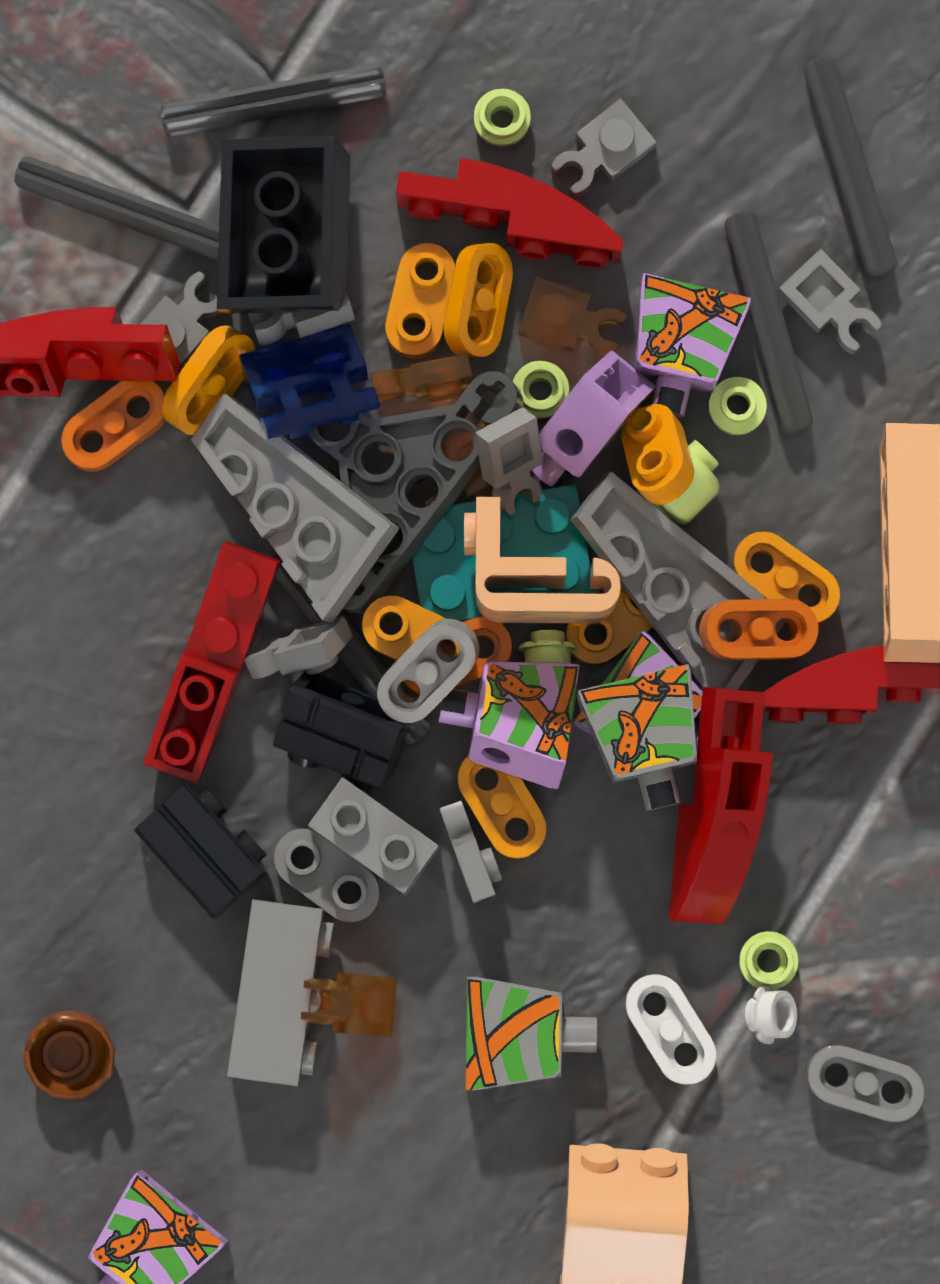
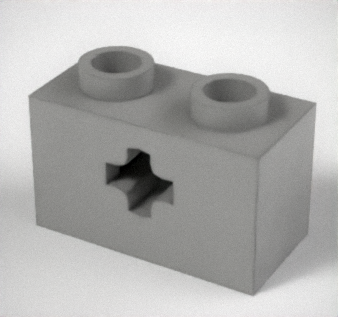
M343 777L308 824L312 830L405 896H407L440 849L439 845Z

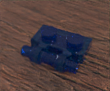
M350 324L239 355L241 371L256 410L260 411L280 405L282 412L261 417L267 440L287 434L290 435L291 439L309 435V428L337 420L342 425L358 421L359 414L380 409L379 398L374 386L354 392L351 389L350 385L368 381L366 362ZM330 391L332 398L304 406L301 404L300 399Z

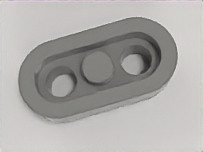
M443 619L430 625L381 678L377 689V697L382 710L390 718L402 723H413L425 718L470 672L476 663L479 655V643L473 630L465 623L455 619ZM444 639L455 641L460 649L459 655H446L441 649V641ZM412 680L417 683L420 688V695L416 697L406 695L402 690L401 682Z
M310 829L293 830L284 835L278 842L274 852V864L280 877L331 916L343 922L354 923L366 919L375 911L380 899L379 884L375 876L355 859ZM299 847H308L314 853V861L306 869L296 868L292 862V855ZM349 881L357 883L361 888V897L353 904L343 903L339 897L340 887Z
M839 1045L826 1046L818 1050L811 1057L807 1065V1084L811 1092L819 1100L888 1122L908 1120L919 1111L924 1100L922 1080L911 1067ZM833 1063L842 1065L846 1072V1078L839 1086H831L825 1079V1071ZM891 1080L897 1081L902 1088V1096L895 1103H888L882 1097L883 1085Z

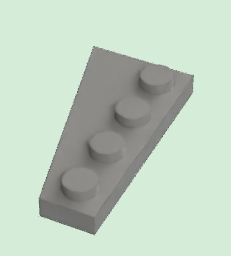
M223 393L191 441L231 496L236 497L251 517L249 519L260 536L269 541L282 559L283 563L281 564L293 581L300 584L313 602L311 606L322 621L333 623L400 528L236 398Z
M610 471L604 474L571 518V521L599 558L609 562L616 569L622 588L682 665L689 664L691 677L702 691L703 687L738 690L758 660L727 661L712 656L701 642L699 635L700 622L704 613L715 604L727 600L767 598ZM779 620L776 625L777 634L785 624L782 620ZM723 621L720 625V634L724 640L731 642L735 635L734 627L727 621Z

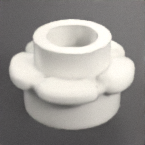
M768 985L759 987L755 991L754 997L747 1002L745 1008V1020L749 1030L756 1033L757 1039L763 1044H772L775 1038H788L791 1036L797 1023V1008L792 995L787 991L771 990Z

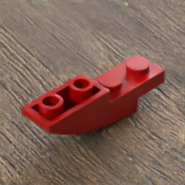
M461 157L457 180L399 171L396 189L397 207L407 208L406 214L408 216L430 221L439 220L441 214L464 217V224L480 229H496L498 223L508 224L506 246L517 248L516 254L528 259L549 260L551 253L574 257V264L593 269H605L608 266V262L620 263L623 239L602 219L557 189L522 173L490 163Z
M90 307L52 311L0 323V396H20L26 398L34 396L60 397L66 380L176 381L181 364L167 325L123 324L117 307Z
M229 541L223 542L186 650L179 658L143 761L144 765L196 784L200 782L246 667L244 658L251 653L265 615L263 611L281 560Z
M883 645L843 653L812 664L784 678L764 691L763 712H769L770 722L801 723L804 722V713L827 714V723L862 724V715H872L877 711L878 692H886V702L921 703V694H940V665L924 662H884Z
M703 687L692 804L679 803L669 909L670 921L724 924L747 876L764 817L773 753L760 751L765 692Z

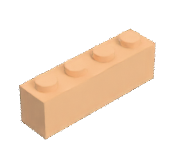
M886 423L879 446L884 662L940 663V424Z

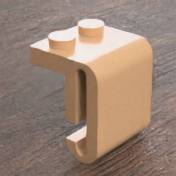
M476 497V513H464V555L476 556V605L484 618L495 623L595 624L606 620L613 613L620 595V578L616 569L609 562L599 558H593L590 589H602L606 592L605 594L489 592L490 588L564 589L566 557H500V497Z
M598 1143L587 1146L569 1145L562 1274H560L559 1284H682L689 1216L687 1154L672 1153L662 1148L647 1150L619 1149Z

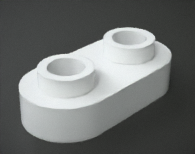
M658 974L647 975L635 981L626 995V1013L661 1072L671 1081L685 1085L695 1084L705 1079L715 1065L716 1048L681 988L672 979ZM652 992L659 993L665 1000L664 1011L656 1016L649 1015L643 1007L644 998ZM689 1043L695 1048L696 1059L691 1065L681 1066L676 1062L674 1052L678 1045Z

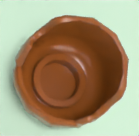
M75 1010L59 1011L45 1017L31 1030L25 1041L24 1067L34 1086L52 1098L84 1099L106 1081L110 1080L114 1068L115 1046L105 1025L89 1013Z

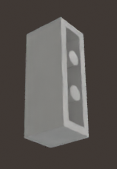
M252 899L227 1077L298 1087L301 1085L302 1074L313 1076L318 1040L307 1039L310 1016L321 1017L326 989L325 981L316 980L319 957H330L334 923L324 922V909Z

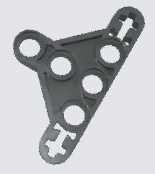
M494 371L480 374L469 384L454 405L376 419H369L352 405L340 399L323 401L313 409L308 419L310 437L322 450L339 462L340 481L392 523L399 526L403 533L400 547L393 553L380 555L375 563L383 566L379 573L372 568L360 583L365 587L362 594L358 597L353 594L343 607V611L350 614H361L366 611L371 603L383 596L480 469L475 436L479 429L465 418L470 412L478 420L481 418L488 407L482 398L489 390L497 394L504 388L501 395L507 403L501 410L496 407L488 409L481 419L486 426L523 407L521 391L507 375ZM336 413L347 414L351 421L347 436L337 442L325 440L322 430L326 419ZM458 432L471 434L474 440V448L471 454L461 461L447 459L444 451L448 438ZM380 445L391 447L394 452V463L386 473L380 475L369 473L366 468L368 453ZM423 478L435 480L439 488L436 500L425 508L414 507L409 499L410 489L413 484Z

